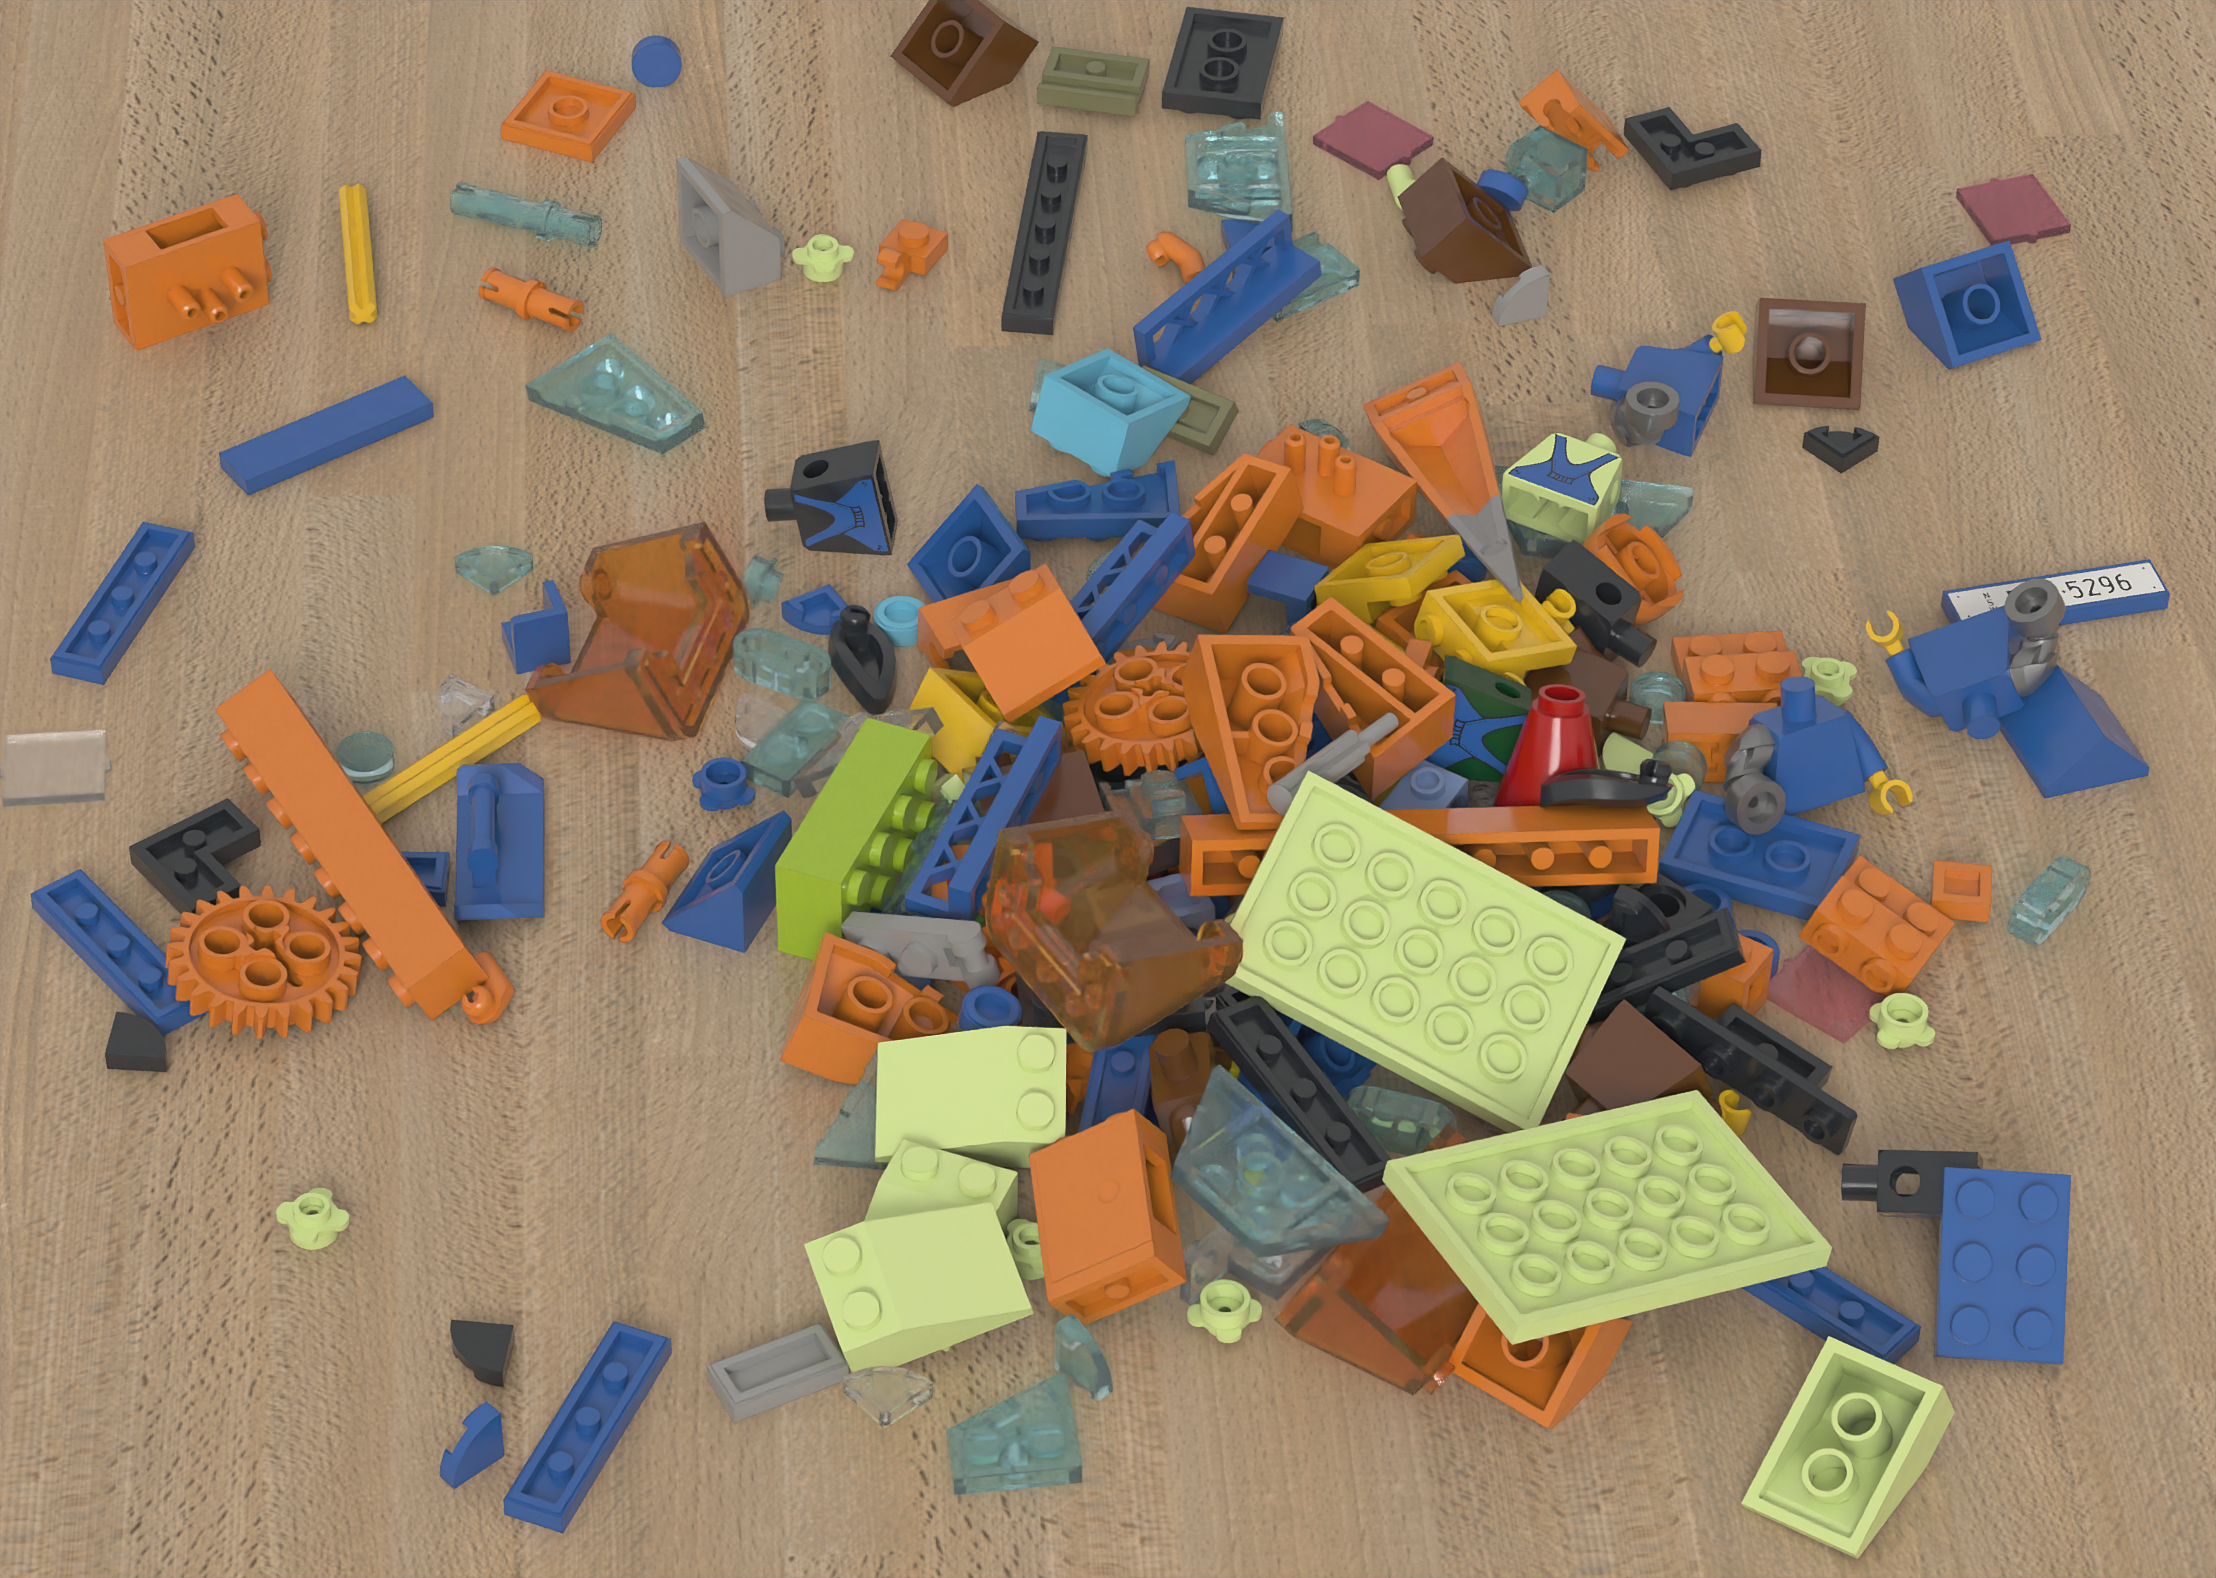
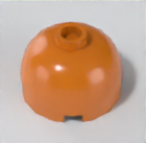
M1625 513L1614 514L1601 523L1581 545L1639 591L1642 601L1634 626L1648 624L1662 617L1683 598L1684 589L1677 592L1675 581L1682 576L1681 569L1672 551L1656 531L1648 525L1638 530L1633 525L1626 523L1633 516Z

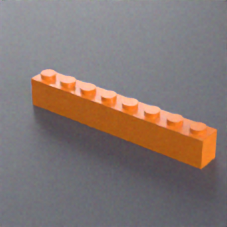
M271 669L215 708L228 728L219 734L239 762L248 757L250 763L242 768L262 796L269 791L272 792L274 797L266 802L267 806L285 830L293 825L298 830L289 837L309 865L316 860L319 861L321 866L313 872L333 900L340 895L343 896L345 902L338 906L337 909L346 922L351 924V928L358 936L365 930L370 937L361 944L382 972L389 967L393 969L395 974L389 977L387 982L407 1008L417 1002L428 1017L434 1020L461 1000L464 994L467 995L472 992L471 987L481 985L489 979L487 973L296 700Z
M1558 805L1545 807L1384 810L1528 887L1657 883L1660 827L1646 806L1637 808H1609L1592 805ZM1231 814L1181 815L1179 872L1190 896L1244 895L1277 830H1238Z

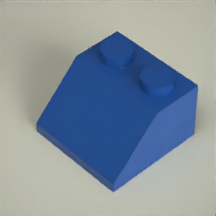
M2010 240L1925 266L1893 278L1908 328L1948 370L2042 340Z

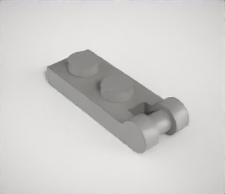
M853 911L841 925L846 940L879 952L898 964L894 973L899 976L965 981L967 987L971 990L979 986H992L1000 978V970L995 958L985 953L984 947L987 944V940L978 922Z

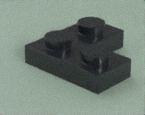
M1670 107L1625 118L1623 135L1670 190L1689 187L1693 184L1723 176H1731L1738 172L1760 167L1762 150L1738 123L1692 134Z
M227 798L129 846L131 864L180 914L182 912L196 914L197 901L201 899L215 906L218 891L225 892L232 899L239 898V890L242 885L222 865L260 847V830Z

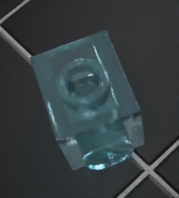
M1540 125L1523 138L1513 142L1509 147L1505 159L1507 173L1526 185L1528 189L1527 200L1555 213L1585 191L1588 159L1587 148L1553 131H1547Z

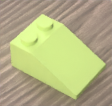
M1000 1026L880 1042L877 1045L874 1162H890L902 1139L999 1167L1030 1168L1029 1154L1054 1144L1057 1139L1065 1137V1028Z
M902 1139L878 1182L864 1221L992 1202L1004 1236L1007 1239V1225L1011 1221L1018 1219V1172ZM951 1346L946 1347V1348L941 1349V1350H944V1351H947V1352H948Z
M992 1202L863 1221L804 1244L840 1347L856 1382L1034 1314Z
M1828 1336L1743 1498L1742 1506L1858 1559L1926 1469L1955 1411L1944 1387Z

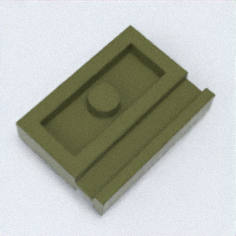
M1052 46L1042 73V82L1037 87V104L1135 117L1137 104H1140L1149 77L1150 59Z

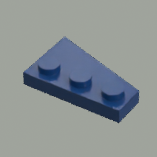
M1175 460L1157 463V473L1133 477L1130 469L1110 473V481L1092 486L1076 479L1015 491L1016 533L1021 539H1032L1039 542L1052 541L1056 538H1087L1093 541H1102L1110 537H1124L1138 519L1158 528L1171 512L1181 516Z

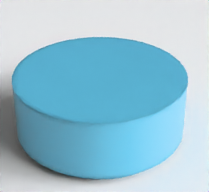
M910 596L887 598L881 601L874 609V625L887 635L891 644L895 647L917 644L918 609L926 605Z

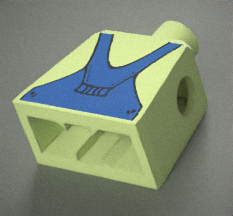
M1554 433L1548 436L1503 474L1501 497L1506 519L1567 542L1575 540L1582 544L1601 523L1612 515L1619 499L1623 460L1616 453L1617 450L1614 442L1606 435L1600 433L1590 435L1585 442L1562 433Z

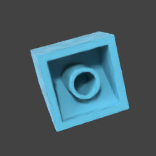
M1107 348L1045 375L1030 431L1048 440L1054 449L1070 453L1089 464L1095 473L1110 477L1112 472L1127 469L1133 471L1144 466L1188 407L1191 396Z

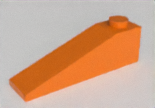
M1198 634L1181 676L1191 725L1237 829L1277 830L1284 816L1278 814L1269 804L1267 789L1305 762L1313 723L1311 722L1320 681L1309 636Z
M825 932L793 1011L780 1061L835 1082L876 1087L878 1043L962 1032L958 1021L959 1016L940 1003L944 995L929 985L921 991L894 973L898 964L883 954Z

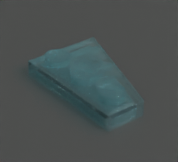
M612 333L525 385L529 401L660 454L666 453L706 428L703 413Z

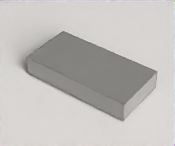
M822 1323L707 1365V1381L734 1423L849 1379V1365Z

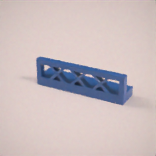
M1277 209L1133 327L1138 363L1141 368L1144 365L1192 384L1322 276L1320 261L1293 245L1290 216ZM1274 237L1275 244L1263 253L1267 242ZM1238 266L1233 279L1227 283L1232 270ZM1202 296L1197 308L1190 313L1195 301ZM1166 325L1161 338L1154 343L1153 335Z
M1171 512L1158 528L1138 519L1070 601L1106 664L1194 558L1195 549L1189 519ZM1143 542H1145V544L1143 545V547L1139 550V552H1138V553L1134 556V558L1131 560V556L1133 555V553L1138 549V547H1139ZM1109 585H1110V587H1109V588L1105 591V593L1100 597L1099 594L1104 590V588H1105L1106 586H1109ZM1079 681L1056 694L1050 700L1063 706L1064 702L1069 701L1068 689L1080 687Z
M1039 715L1028 738L996 729L905 897L906 910L931 918L976 920L983 907L981 897L988 890L987 882L1001 873L1062 760L1061 722ZM1003 751L1017 755L1012 768L1005 775L1001 773L997 765ZM997 794L986 816L980 817L974 807L976 801ZM975 836L963 859L957 860L951 849L952 845L955 842ZM951 879L948 885V902L926 895L931 885Z

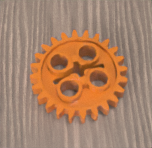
M1183 641L1175 650H1167L1165 642H1159L1154 652H1147L1144 647L1137 645L1135 656L1126 657L1124 654L1116 652L1114 653V664L1102 666L1095 671L1096 675L1089 674L1079 680L1080 687L1068 689L1069 701L1063 703L1065 715L1063 719L1068 741H1072L1073 746L1084 750L1089 765L1101 760L1103 771L1108 772L1122 764L1126 776L1131 775L1138 766H1145L1148 776H1153L1158 765L1166 764L1173 773L1175 772L1174 769L1178 768V761L1186 759L1191 763L1199 759L1198 754L1203 750L1191 725L1181 681L1183 670L1191 653L1189 652L1187 642Z
M270 885L264 886L261 896H253L246 886H240L239 898L232 899L225 892L218 891L215 906L200 899L196 903V914L182 912L180 927L171 928L170 943L167 944L168 985L176 986L175 999L177 1001L190 1000V1014L192 1016L200 1015L207 1011L210 1012L209 1026L212 1028L227 1020L232 1022V1035L237 1036L245 1026H250L254 1028L256 1038L262 1039L267 1028L275 1027L282 1038H287L289 1025L296 1024L301 1030L309 1033L311 1032L312 1017L328 1024L332 1019V1008L341 1011L347 1009L348 996L356 995L357 980L360 979L361 955L358 954L359 939L357 937H350L351 924L349 922L335 923L336 909L334 907L320 912L316 911L317 897L315 896L299 903L295 901V889L290 888L280 898L274 897Z

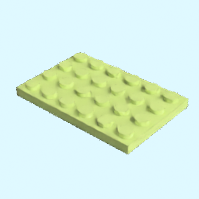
M1308 770L1244 894L1206 973L1251 997H1263L1275 1010L1498 1128L1511 1133L1540 1125L1626 938Z
M1698 1090L1387 1161L1382 1179L1512 1345L1825 1267L1832 1250V1246Z

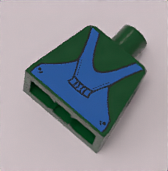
M1446 655L1439 681L1456 694L1453 737L1424 760L1468 780L1501 782L1531 707L1532 690L1518 682L1456 657Z

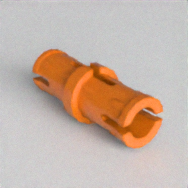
M494 267L489 268L481 278V281L494 286L491 289L479 286L480 298L514 309L520 318L529 321V318L532 319L534 317L558 326L570 333L575 331L582 321L581 318L570 315L572 311L584 314V304L582 301L547 290L546 284L536 279L524 281L503 273Z
M661 841L657 844L654 852L641 869L632 871L626 877L622 884L624 885L622 888L623 892L610 909L602 915L600 920L602 929L610 938L615 939L625 925L626 929L619 936V942L631 941L652 911L658 912L662 909L668 899L666 897L668 890L690 863L689 856L680 845L676 844L665 858V853L671 847V841Z

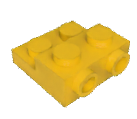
M1460 534L1365 544L1314 586L1317 607L1329 597H1333L1359 619L1374 627L1377 618L1380 617L1384 610L1391 606H1403L1419 600L1422 597V591L1431 583L1444 579L1448 575L1447 570L1465 556Z
M1497 579L1428 590L1414 623L1416 639L1432 642V648L1443 661L1445 656L1448 655L1500 676L1505 672H1511L1522 680L1526 671L1570 664L1577 648L1573 640L1521 581L1523 593L1521 602L1515 600Z

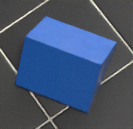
M976 484L907 565L932 602L935 603L1013 579L1017 575L1029 571L1031 552L985 488Z
M2056 665L2052 674L2032 695L2027 696L2026 704L2021 710L1999 717L2001 733L2044 799L2148 776L2150 767L2102 696L2059 665Z
M783 810L711 848L662 921V924L669 931L745 953L776 906L775 865L792 839L791 817Z

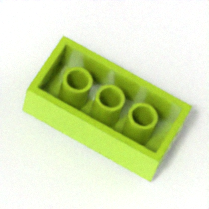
M866 718L775 865L778 951L813 961L825 932L846 940L841 925L853 911L870 913L871 908L883 911L888 900L893 895L894 883L900 873L906 874L911 869L916 854V846L922 836L929 837L936 825L938 804L932 802V788L937 777L938 763L936 760H932L931 734Z

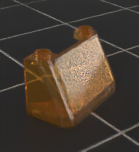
M706 522L594 547L580 576L579 586L582 597L591 605L597 618L569 674H565L561 667L554 663L538 666L534 670L525 688L530 702H533L544 718L551 721L669 742L697 736L749 622L750 602L743 583Z
M1126 809L999 829L985 905L986 927L996 948L1086 1052L1113 1049L1232 978L1243 958L1244 940L1223 919L1205 921L1200 926L1196 938L1146 882L1149 865L1154 858L1153 842L1149 834L1142 830Z
M1447 1124L1420 1153L1468 1143V1141L1452 1126ZM1387 1187L1273 1320L1292 1337L1412 1396L1421 1388L1432 1395L1456 1368L1448 1358L1455 1350L1453 1346L1460 1339L1478 1301Z

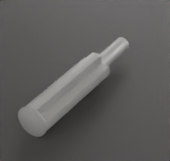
M1388 712L1358 734L1354 730L1346 731L1301 765L1269 786L1267 789V799L1271 807L1278 814L1284 816L1308 770L1333 784L1366 761L1364 756L1370 752V747L1398 727L1399 721L1397 716Z

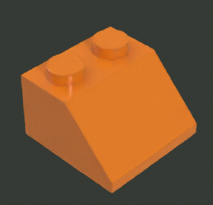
M1046 563L1035 570L1025 571L1017 575L1010 582L1009 586L986 600L973 602L961 612L960 616L949 622L963 650L1008 724L1106 665L1079 615Z
M1478 1302L1445 1368L1547 1429H1553L1605 1377L1633 1321L1627 1317H1621L1512 1345Z

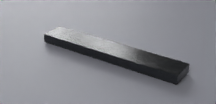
M1037 132L1001 316V331L1045 335L1054 334L1088 150V135Z

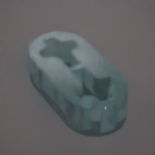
M751 628L742 631L733 641L734 671L738 676L747 681L803 700L823 696L832 685L831 657L825 650L764 628Z
M2065 855L2055 859L2019 897L2010 914L2007 931L2033 946H2039L2081 902L2091 879L2090 868Z
M1367 1085L1353 1088L1345 1100L1385 1151L1411 1156L1450 1146L1457 1128L1456 1117L1452 1111L1443 1104L1433 1100Z

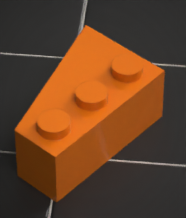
M1245 453L1194 496L1196 504L1182 515L1191 522L1195 556L1152 608L1225 634L1251 594L1247 591V580L1268 550L1277 552L1304 509L1291 468Z
M1329 597L1290 627V636H1309L1320 681L1318 696L1313 710L1333 741L1348 730L1357 731V734L1388 712L1393 713L1398 718V727L1370 747V752L1364 756L1366 761L1352 770L1371 801L1453 737L1456 694L1333 597Z

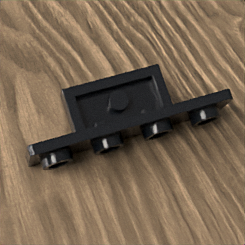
M1660 986L1656 987L1649 995L1644 1016L1699 1062L1706 1074L1721 1080L1752 1100L1760 1109L1772 1113L1803 1133L1811 1142L1822 1145L1836 1155H1841L1847 1148L1858 1115L1853 1109L1821 1090L1828 1082L1833 1068L1831 1065L1734 1003L1715 1022Z

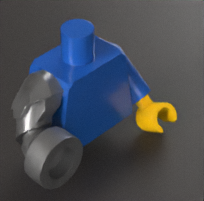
M1737 311L1726 312L1713 322L1712 330L1716 335L1715 337L1708 334L1685 348L1677 349L1640 346L1636 348L1626 371L1604 365L1596 367L1591 383V395L1616 401L1610 411V421L1615 434L1625 446L1654 444L1684 456H1692L1719 399L1724 358L1722 350L1724 349L1728 354L1738 353L1742 350L1745 343L1743 335L1747 332V326Z
M2031 579L2015 587L2007 596L2004 606L1909 638L1910 648L1906 650L1901 643L1904 636L1903 625L1895 614L1887 610V614L1893 621V630L1889 635L1884 637L1877 636L1876 630L1869 619L1866 622V631L1877 646L1886 649L1890 658L1886 659L1885 662L1903 698L1928 717L1942 716L1949 730L1958 732L1967 729V733L1971 737L1983 740L1995 736L2001 727L1999 717L2021 710L2026 704L2027 696L2032 695L2054 671L2059 652L2054 653L2059 638V633L2056 631L2058 630L2059 623L2064 618L2066 607L2057 587L2051 581Z
M1790 677L1780 683L1781 706L1754 714L1749 720V725L1731 743L1723 757L1724 766H1727L1724 781V790L1727 792L1725 800L1726 815L1732 823L1749 834L1759 835L1768 832L1778 824L1784 814L1793 816L1865 792L1864 782L1867 781L1873 786L1869 794L1870 807L1878 814L1888 815L1893 813V809L1886 799L1888 789L1893 792L1896 801L1901 806L1910 805L1913 798L1912 791L1907 783L1896 779L1888 780L1884 773L1888 769L1887 764L1871 737L1848 710L1837 707L1824 697L1815 695V682L1808 677Z

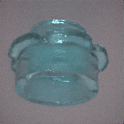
M754 555L740 580L737 594L750 600L751 607H756L760 599L770 604L777 594L784 577L783 573L776 570L778 565L777 558L772 557L769 561Z

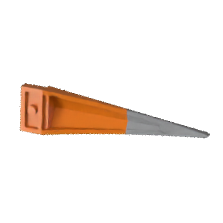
M1455 363L1363 404L1369 422L1385 454L1404 475L1417 480V490L1457 535L1460 534L1461 540L1515 600L1521 602L1523 593L1482 407L1461 363Z

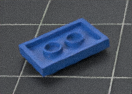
M1694 790L1659 862L1658 873L1678 885L1685 887L1690 884L1705 883L1716 886L1725 891L1731 900L1808 921L1841 876H1844L1851 867L1858 853L1860 834L1786 814L1768 832L1759 835L1749 834L1729 820L1725 812L1726 798Z
M1944 1167L1942 1169L1934 1357L2050 1365L2063 1364L2071 1175Z

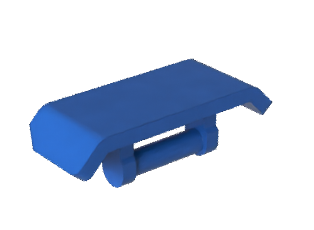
M521 763L460 766L456 773L457 837L454 920L544 918V779Z

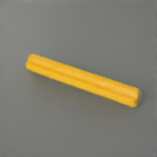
M359 183L352 187L345 184L339 190L349 319L357 325L363 321L371 324L378 315L366 188Z
M527 694L519 695L363 795V798L382 824L455 778L457 776V769L460 766L478 763L537 725L542 719L539 712L541 708L538 702L533 701Z

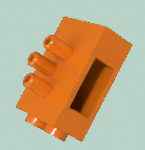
M235 194L103 239L113 322L136 351L212 324H220L226 319L269 305L267 283L272 280V272L263 249V241L267 240L268 232L265 221L259 211H252L242 198Z
M1290 424L1274 440L1267 441L1262 446L1259 454L1255 456L1292 469L1304 506L1281 546L1329 568L1336 569L1365 544L1396 541L1415 522L1417 480L1341 447L1340 440L1333 435H1326L1320 438Z
M1133 1108L1127 1112L1111 1115L1100 1124L1075 1135L1059 1138L1054 1144L1029 1154L1047 1302L1077 1325L1083 1327L1187 1282L1167 1137L1164 1132Z

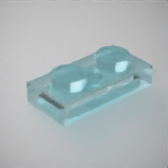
M806 697L741 759V763L748 770L747 780L789 798L853 735V717Z

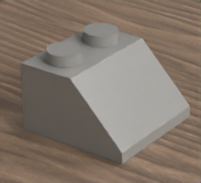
M687 156L677 158L680 243L722 294L728 297L781 280V257L785 255L784 241L779 230L776 227L771 228L761 216L756 203L751 199L748 200L733 182Z

